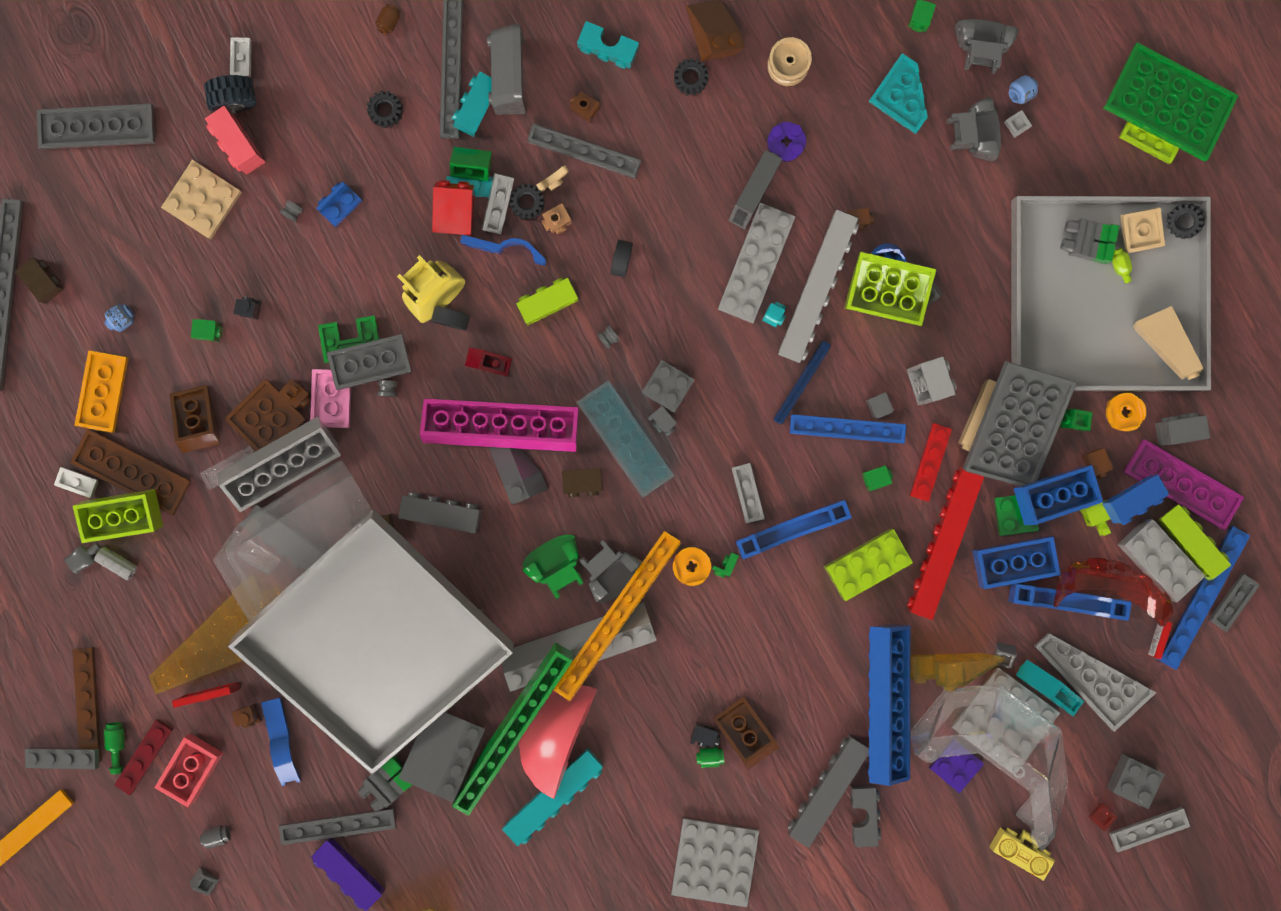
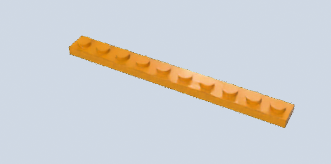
M665 531L570 664L554 688L555 692L568 701L572 700L681 544L678 539Z

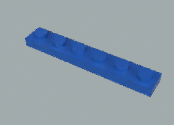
M791 414L789 434L905 444L906 424Z

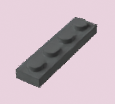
M29 747L25 749V768L97 769L99 768V749Z

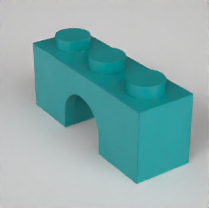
M586 21L577 41L580 51L588 55L590 53L598 55L597 57L605 62H608V60L615 62V65L622 69H626V67L631 69L639 50V42L621 35L619 42L615 46H606L601 41L604 35V28Z

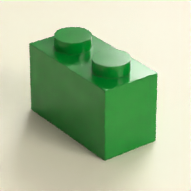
M453 147L450 159V177L480 181L489 180L492 167V151Z

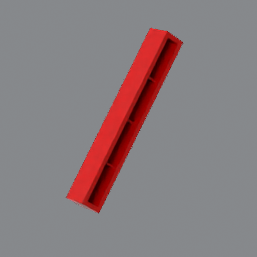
M963 467L955 470L952 477L954 481L953 486L946 493L945 498L947 502L940 510L939 517L941 519L939 524H936L932 534L934 538L927 546L926 553L928 555L926 560H923L919 570L921 574L914 582L913 589L915 591L913 596H910L907 601V611L933 620L984 476L963 470Z

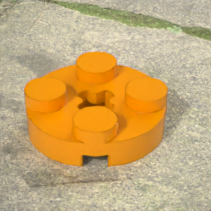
M1132 393L1118 394L1107 402L1106 418L1114 429L1120 431L1135 430L1146 417L1144 402ZM1124 407H1126L1127 410H1130V413L1127 414V418L1121 413Z
M695 547L682 549L673 561L674 575L679 581L689 586L703 583L711 571V562L708 555ZM689 561L697 563L694 572L686 568L689 565Z

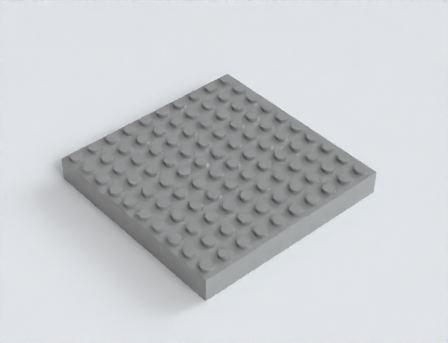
M1017 196L1011 200V362L1073 380L1077 383L1074 391L1211 390L1210 197ZM1183 203L1198 205L1199 209L1203 210V215L1206 218L1201 232L1189 239L1177 238L1174 234L1170 233V228H1167L1169 213L1173 208ZM1161 208L1165 246L1128 253L1132 263V271L1130 273L1132 281L1129 283H1124L1122 276L1116 274L1111 262L1101 264L1076 256H1069V252L1060 249L1062 240L1064 238L1072 239L1073 233L1064 231L1065 223L1069 220L1078 221L1082 218L1108 225H1120L1117 241L1114 245L1115 250L1123 248V251H1125L1120 215ZM1187 213L1182 214L1178 220L1179 225L1183 228H1190L1194 223L1193 217ZM1172 306L1204 368L1199 372L1200 376L1192 380H1188V378L1181 380L1134 330V323Z
M372 510L232 637L228 647L373 774L513 654L514 643L375 510Z

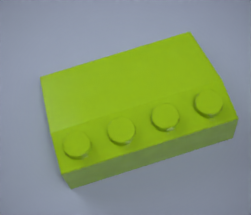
M860 252L844 308L922 326L936 269Z

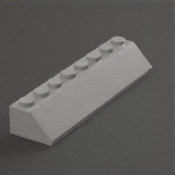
M644 602L637 605L600 660L657 641ZM603 617L514 647L513 654L502 662L510 692L526 687L555 642L572 651L574 660Z

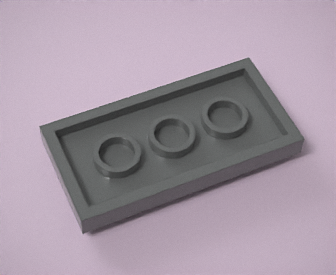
M402 334L327 352L337 391L412 372Z

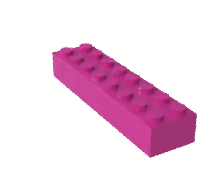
M424 399L420 437L422 443L576 452L579 411L578 407Z

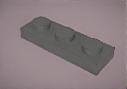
M1241 573L1211 615L1209 621L1227 632L1260 585L1247 575Z

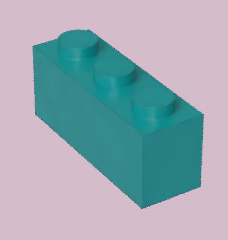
M479 72L478 76L473 75L469 86L472 88L469 93H464L460 101L463 105L460 110L456 109L452 117L455 120L453 127L474 137L490 105L488 93L492 92V78L482 72Z

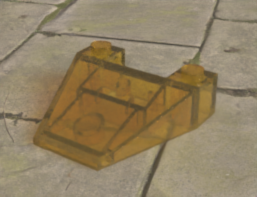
M989 653L910 655V679L920 684L927 683V680L935 679L937 686L944 687L946 691H955L956 687L966 686L1004 662L1005 656Z

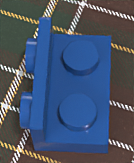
M344 182L337 183L331 189L332 192L318 202L319 206L316 208L335 227L363 201Z

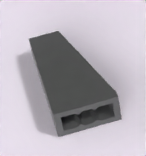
M765 150L730 215L729 222L744 230L746 229L782 161L777 154Z

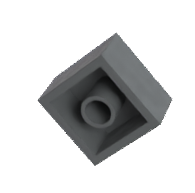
M661 360L641 394L670 412L675 413L694 379Z
M1199 412L1161 418V422L1155 423L1159 446L1210 438L1207 416H1199Z
M1122 753L1106 788L1125 799L1149 809L1165 774Z

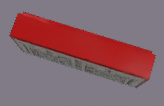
M1159 619L1148 656L1162 659L1172 627L1171 622Z

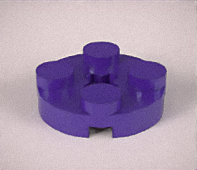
M783 122L774 126L767 139L769 152L777 154L784 162L795 160L801 155L806 145V137L802 128L791 122ZM785 137L792 141L788 147L781 143V140H784Z

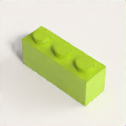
M559 278L553 282L554 285L548 288L543 286L536 290V294L532 296L527 294L519 298L520 302L516 304L527 326L579 301L568 278Z

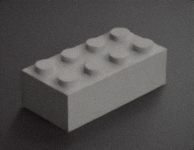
M944 357L906 369L918 406L956 395V384L953 379H950L948 373L950 366L948 361L944 360Z
M1144 519L1117 544L1169 601L1178 602L1205 577L1153 519Z

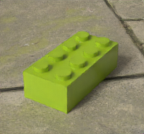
M155 489L85 500L73 505L82 543L155 532L164 526Z
M888 529L824 567L842 599L847 601L913 562L895 530Z

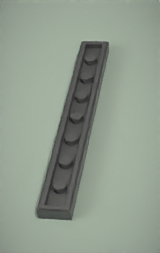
M443 0L440 139H460V130L453 127L455 120L452 117L456 109L460 110L463 0Z

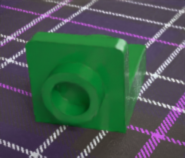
M1066 409L1060 423V428L1090 431L1093 412Z
M733 552L730 555L726 554L722 563L725 566L724 569L713 565L714 574L725 578V576L730 577L739 555Z

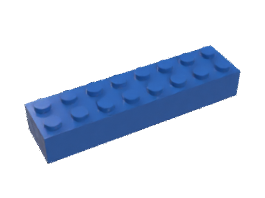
M886 624L870 627V670L868 674L870 679L868 693L870 698V709L868 712L870 718L868 731L869 783L891 786L910 780L911 625Z

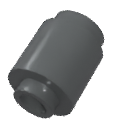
M222 825L203 830L202 835H200V843L206 849L224 845L231 840L228 826Z

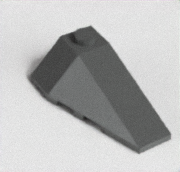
M489 447L511 505L549 490L542 472L521 449Z

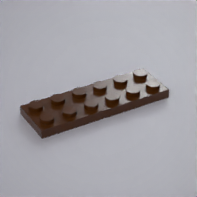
M91 429L86 430L70 461L71 464L128 493L155 489L159 508L171 515L176 513L191 483V480Z

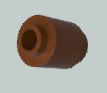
M386 4L375 22L377 30L385 35L393 33L400 18V10L391 4Z

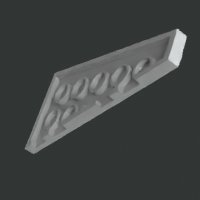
M1049 633L1034 645L1114 732L1157 693Z

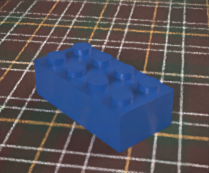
M1092 465L1080 466L1013 488L1024 525H1036L1103 502Z
M1052 536L972 550L979 588L982 589L1061 575L1054 537Z

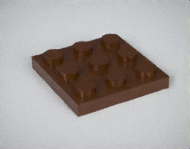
M266 378L224 418L255 451L295 430L307 420L279 394L275 386Z

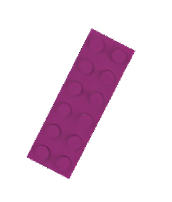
M1145 439L1141 440L1123 472L1138 482L1149 475L1158 474L1169 493L1166 498L1180 506H1184L1190 512L1221 530H1226L1244 499L1242 495Z

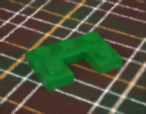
M376 316L357 318L356 324L359 338L341 340L338 322L318 325L324 363H329L327 352L380 340Z

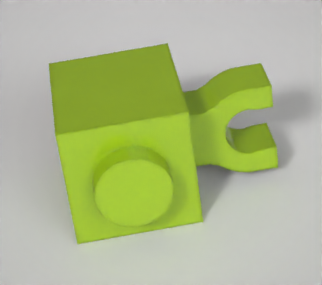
M1102 503L1080 510L1086 525L1092 527L1096 525L1100 536L1111 533L1106 524L1110 517Z

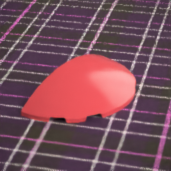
M581 685L571 701H568L553 690L519 740L520 760L526 775H528L535 787L555 799L569 763L568 759L580 728L584 725L597 691L596 688Z

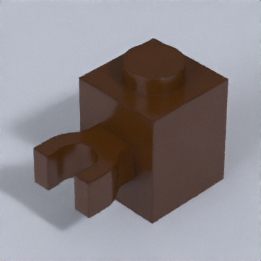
M290 379L279 392L283 398L297 409L305 408L311 401V393L295 379Z

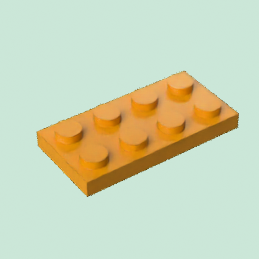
M88 350L74 426L115 433L128 357Z

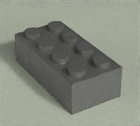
M409 492L408 495L402 496L398 516L400 519L471 533L479 532L483 509H479L477 504L466 503L463 506L460 505L461 501L449 499L443 502L441 497L428 496L423 498V494Z

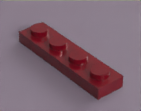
M158 719L155 720L114 786L126 794L132 795L174 729Z

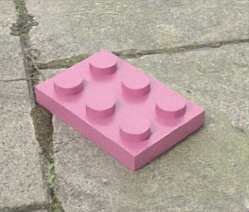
M312 369L310 421L319 416L328 428H350L351 387L337 391L331 370Z

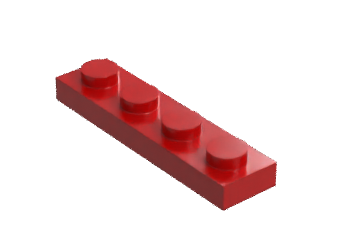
M932 423L909 496L929 502L952 431L951 428Z

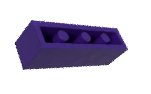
M328 838L311 856L315 866L320 869L322 868L327 873V877L332 882H336L340 886V890L345 895H349L359 909L367 911L385 891L334 838Z

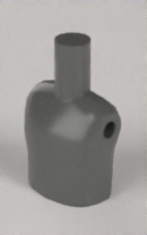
M95 543L87 549L81 545L64 558V561L75 574H78L95 562L92 555L98 552L101 546Z

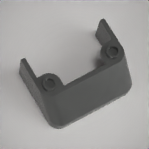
M511 24L491 30V34H487L488 46H491L492 92L488 93L489 104L493 105L496 115L526 114L523 102L522 42H525L521 24Z

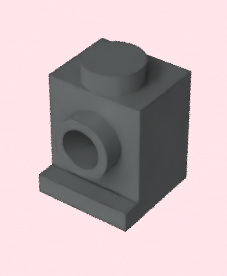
M663 406L647 418L649 421L652 419L655 421L652 425L659 433L663 431L669 436L676 430L674 426L677 423Z

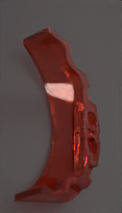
M1087 558L1086 561H1076L1064 570L1058 579L1053 607H1058L1066 596L1074 592L1100 590L1130 600L1150 614L1160 626H1165L1174 614L1170 597L1166 592L1162 593L1153 584L1149 576L1144 573L1140 575L1127 564L1105 558Z

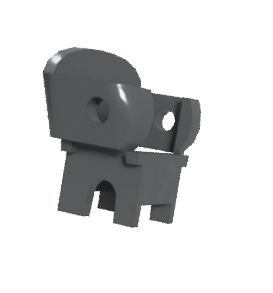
M968 19L958 21L954 27L958 45L963 48V51H967L964 70H968L970 65L974 64L991 67L990 74H995L996 70L1001 66L1002 53H1006L1012 46L1019 29L1014 26H1007L987 20Z
M991 97L976 102L969 108L967 113L952 114L951 118L947 119V124L954 123L955 141L949 147L950 150L969 149V153H972L973 157L993 162L998 158L1001 148V132L998 115Z
M603 539L600 544L604 548L589 562L584 557L580 560L592 575L590 576L589 586L596 602L600 603L608 602L619 596L643 562V560L626 551L615 553Z

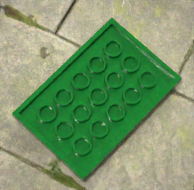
M1136 42L1103 109L1206 162L1239 95Z

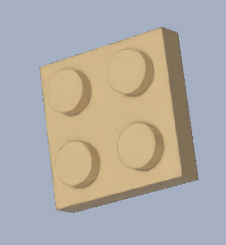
M1161 208L1120 215L1124 250L1127 253L1165 246Z

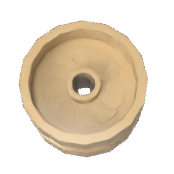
M789 37L781 39L772 47L767 67L768 73L776 83L783 86H794L805 78L812 61L811 51L807 44L801 39Z

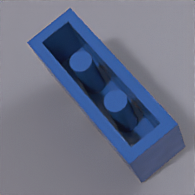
M1155 474L1145 477L1102 504L1113 524L1121 523L1124 525L1133 520L1132 517L1136 514L1146 513L1151 505L1156 506L1164 502L1163 498L1168 496L1169 493L1159 475Z

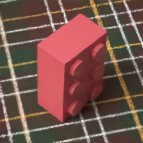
M223 106L205 118L208 123L206 125L208 131L219 140L217 144L220 149L230 156L227 159L233 168H236L239 172L243 171L247 175L265 163L252 140L229 109Z
M193 734L187 735L183 738L155 788L184 806H191L197 800L224 753Z

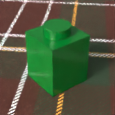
M917 0L914 4L908 27H911L916 32H926L930 26L936 4Z
M201 319L192 320L191 338L219 342V337L221 338L223 334V327L220 322Z
M886 465L861 473L867 491L892 484L893 474Z

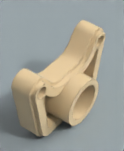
M564 165L536 186L541 191L548 187L551 191L563 183L561 178L569 172V169Z

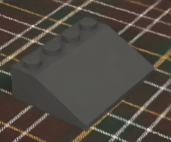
M444 712L418 734L399 779L454 802L485 729Z

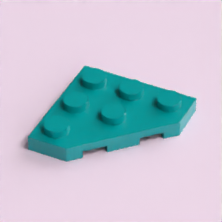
M902 53L869 100V103L914 134L918 132L928 116L924 104L918 64Z

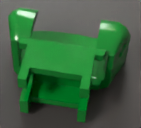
M572 534L555 537L533 550L522 564V571L536 583H547L556 599L561 595L558 591L559 589L574 580H577L579 585L584 582L575 567L577 559H579L576 537Z

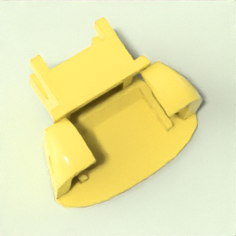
M419 255L417 257L419 261L404 276L399 274L397 277L404 283L402 286L404 290L402 298L405 305L421 323H425L432 318L435 306L445 308L459 294L465 285V280L449 264L443 261H436L434 263L430 260L426 262ZM443 270L446 275L443 274L440 277L438 274ZM415 296L418 298L416 303L412 300Z

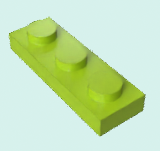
M1128 121L1119 136L1122 140L1167 164L1172 163L1179 150L1178 147Z

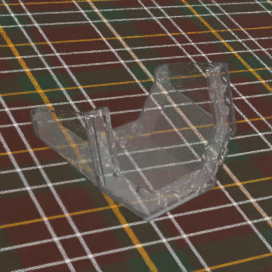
M1001 683L945 689L910 731L915 755L928 763L936 761L938 757L975 753L982 755L1029 791L1030 797L1018 810L1016 816L1029 825L1032 843L1043 851L1056 836L1068 786L1062 730Z

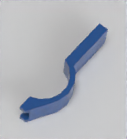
M462 235L460 243L464 246L499 255L509 246H524L533 254L535 264L546 265L545 258L529 242L522 239L511 238L497 244Z
M282 697L263 701L261 705L270 738L271 759L281 786H285L286 782L294 780L301 782L299 770L295 767L291 755L290 731Z

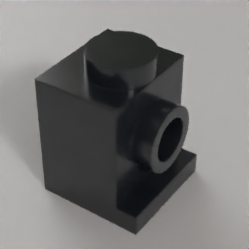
M242 297V300L236 299L233 314L258 320L262 301L249 297Z
M696 722L690 738V744L694 745L696 741L698 742L697 745L704 748H709V746L717 747L721 736L718 735V729Z

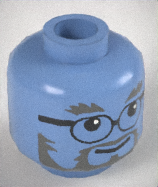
M1027 75L1021 76L1012 82L1009 87L1010 99L1018 104H1025L1038 94L1037 81Z
M118 303L105 312L106 320L104 323L111 331L114 329L122 332L134 323L133 317L135 315L126 304Z

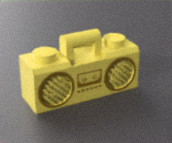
M1000 827L989 848L996 854L1044 881L1055 860L1050 856L1051 852L1041 847L1040 850L1038 849L1041 839L1025 830L1021 832L1018 838V833L1012 829L1007 828L1005 830ZM1024 840H1027L1030 843H1032V846L1029 847L1026 844H1024Z

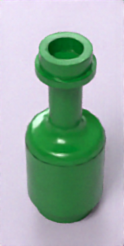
M122 722L107 723L104 729L105 750L111 752L112 766L109 767L110 774L122 773L123 766H120L119 751L125 747L124 727Z

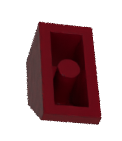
M469 347L465 366L508 377L512 358Z

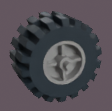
M224 75L212 78L204 83L207 108L212 112L225 106L231 111V114L249 110L257 104L253 80L249 77Z

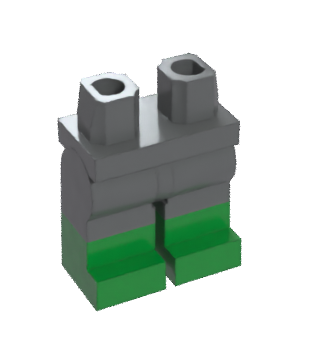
M1082 218L1078 221L1069 220L1065 223L1064 231L1073 233L1072 239L1064 238L1060 249L1069 252V256L1108 264L1113 260L1114 243L1117 241L1120 225H1108Z
M395 755L373 774H370L362 782L363 785L358 790V793L364 799L370 793L376 797L370 804L375 812L383 807L387 808L412 786V784L399 779L402 771L390 780L404 766Z

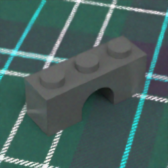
M873 784L850 785L852 807L862 808L867 813L863 822L852 823V843L855 847L878 846V840H881V830L877 826V821H880V810L877 809V802L880 801L879 790H876Z

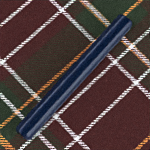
M826 341L821 342L773 418L776 423L783 424L828 353L831 345Z

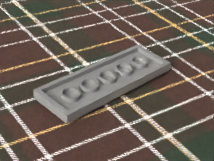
M763 203L759 204L718 307L719 311L752 324L754 323L796 216Z

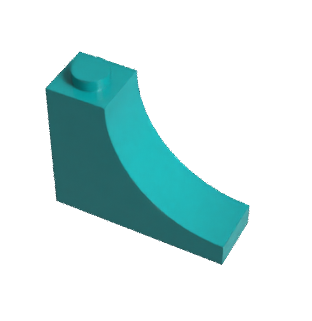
M1026 660L1019 667L1016 676L1074 717L1084 703L1079 696L1029 660Z

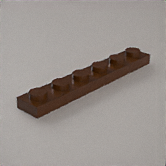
M94 647L74 648L72 653L79 748L99 749V762H101Z

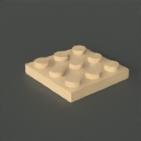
M192 160L161 208L211 240L242 192Z

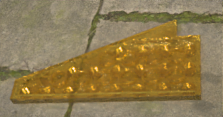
M256 574L249 577L149 676L155 695L243 661L228 647L230 641L240 629L283 592L280 584L262 591Z

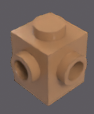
M563 204L542 214L544 220L541 222L545 230H550L552 234L555 232L560 234L567 229L566 226L572 224Z

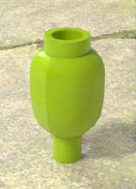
M1118 248L1114 250L1111 263L1116 274L1122 276L1124 283H1129L1132 281L1130 276L1132 263L1129 254L1123 251V248Z

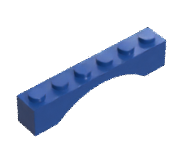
M839 500L737 539L735 542L741 558L746 559L787 541L838 524L852 517L846 501Z
M1019 583L1010 584L1008 598L1009 602L1066 610L1129 621L1132 603L1122 599Z

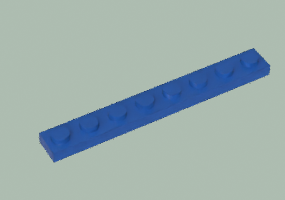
M1230 526L1218 550L1228 556V562L1231 566L1213 580L1208 581L1204 577L1200 581L1166 643L1162 659L1157 660L1177 670L1250 535L1234 526Z

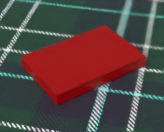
M234 682L185 694L172 701L173 708L232 694L241 689L240 683Z

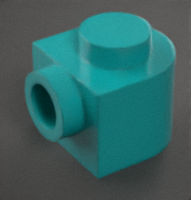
M778 302L775 304L771 303L762 321L775 328L777 325L781 326L786 317L783 314L786 306Z

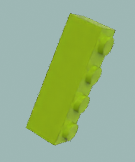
M1174 506L1160 517L1157 522L1205 575V578L1208 581L1213 580L1231 566L1228 562V556L1215 547V541L1202 532V526L1190 518V513L1184 506Z

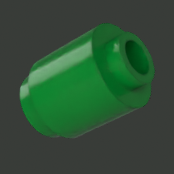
M718 747L700 748V753H696L697 764H701V768L720 767L721 764H724L723 749H718Z

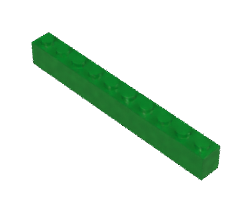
M556 642L554 643L463 779L454 802H452L453 808L469 816L572 663V651Z

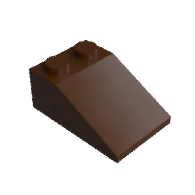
M721 0L686 6L702 61L735 56L745 48L740 29Z
M207 385L169 394L175 443L182 453L221 444L218 424Z
M744 696L712 718L748 770L780 748Z

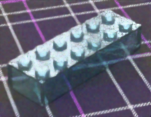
M609 380L577 401V404L642 498L674 477V474Z

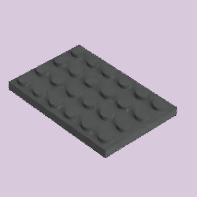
M1005 361L964 463L963 470L1018 486L1037 481L1077 383L1070 379Z

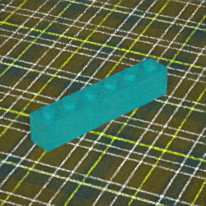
M586 748L567 766L555 799L540 791L503 825L502 830L517 847L521 843L526 844L532 838L531 834L535 830L540 831L546 825L545 821L549 817L554 818L561 811L559 808L564 803L568 805L575 798L573 795L578 790L582 792L589 785L587 782L592 777L596 779L601 775L603 763L589 748Z

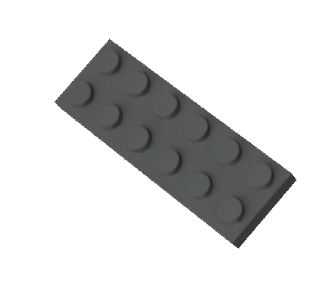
M135 104L38 109V148L58 149L154 144V105Z

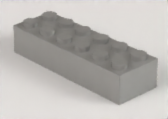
M318 416L217 473L218 485L239 512H242L341 456L339 445Z

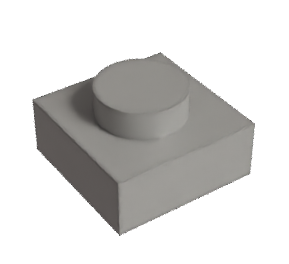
M1022 110L1004 122L1014 138L1032 127Z

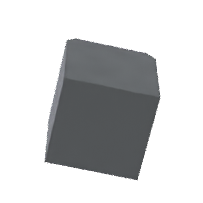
M886 392L866 400L874 419L888 415L894 410Z

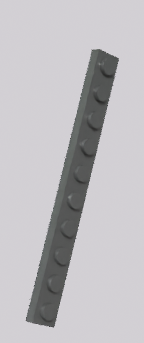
M3 198L1 199L0 391H3L24 204L21 200Z

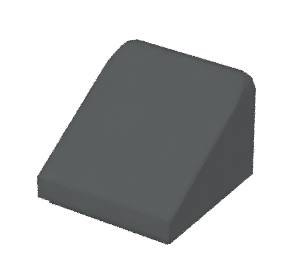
M997 642L992 665L1011 669L1017 655L1015 646Z
M199 867L191 879L190 885L192 890L209 896L219 878Z

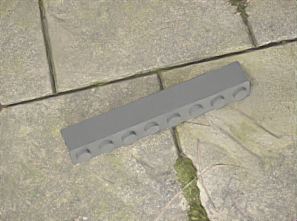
M839 210L834 212L777 355L798 363L801 360H805L809 351L806 349L808 342L812 343L816 334L813 331L815 324L819 325L823 316L820 313L823 306H827L830 299L828 292L830 288L834 289L838 278H835L837 270L841 271L845 260L842 259L844 252H849L852 242L849 241L851 235H855L858 230V218Z

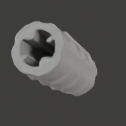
M105 546L98 551L94 558V561L102 565V567L104 566L110 572H114L127 581L131 579L137 570V566L131 563L130 560H126Z

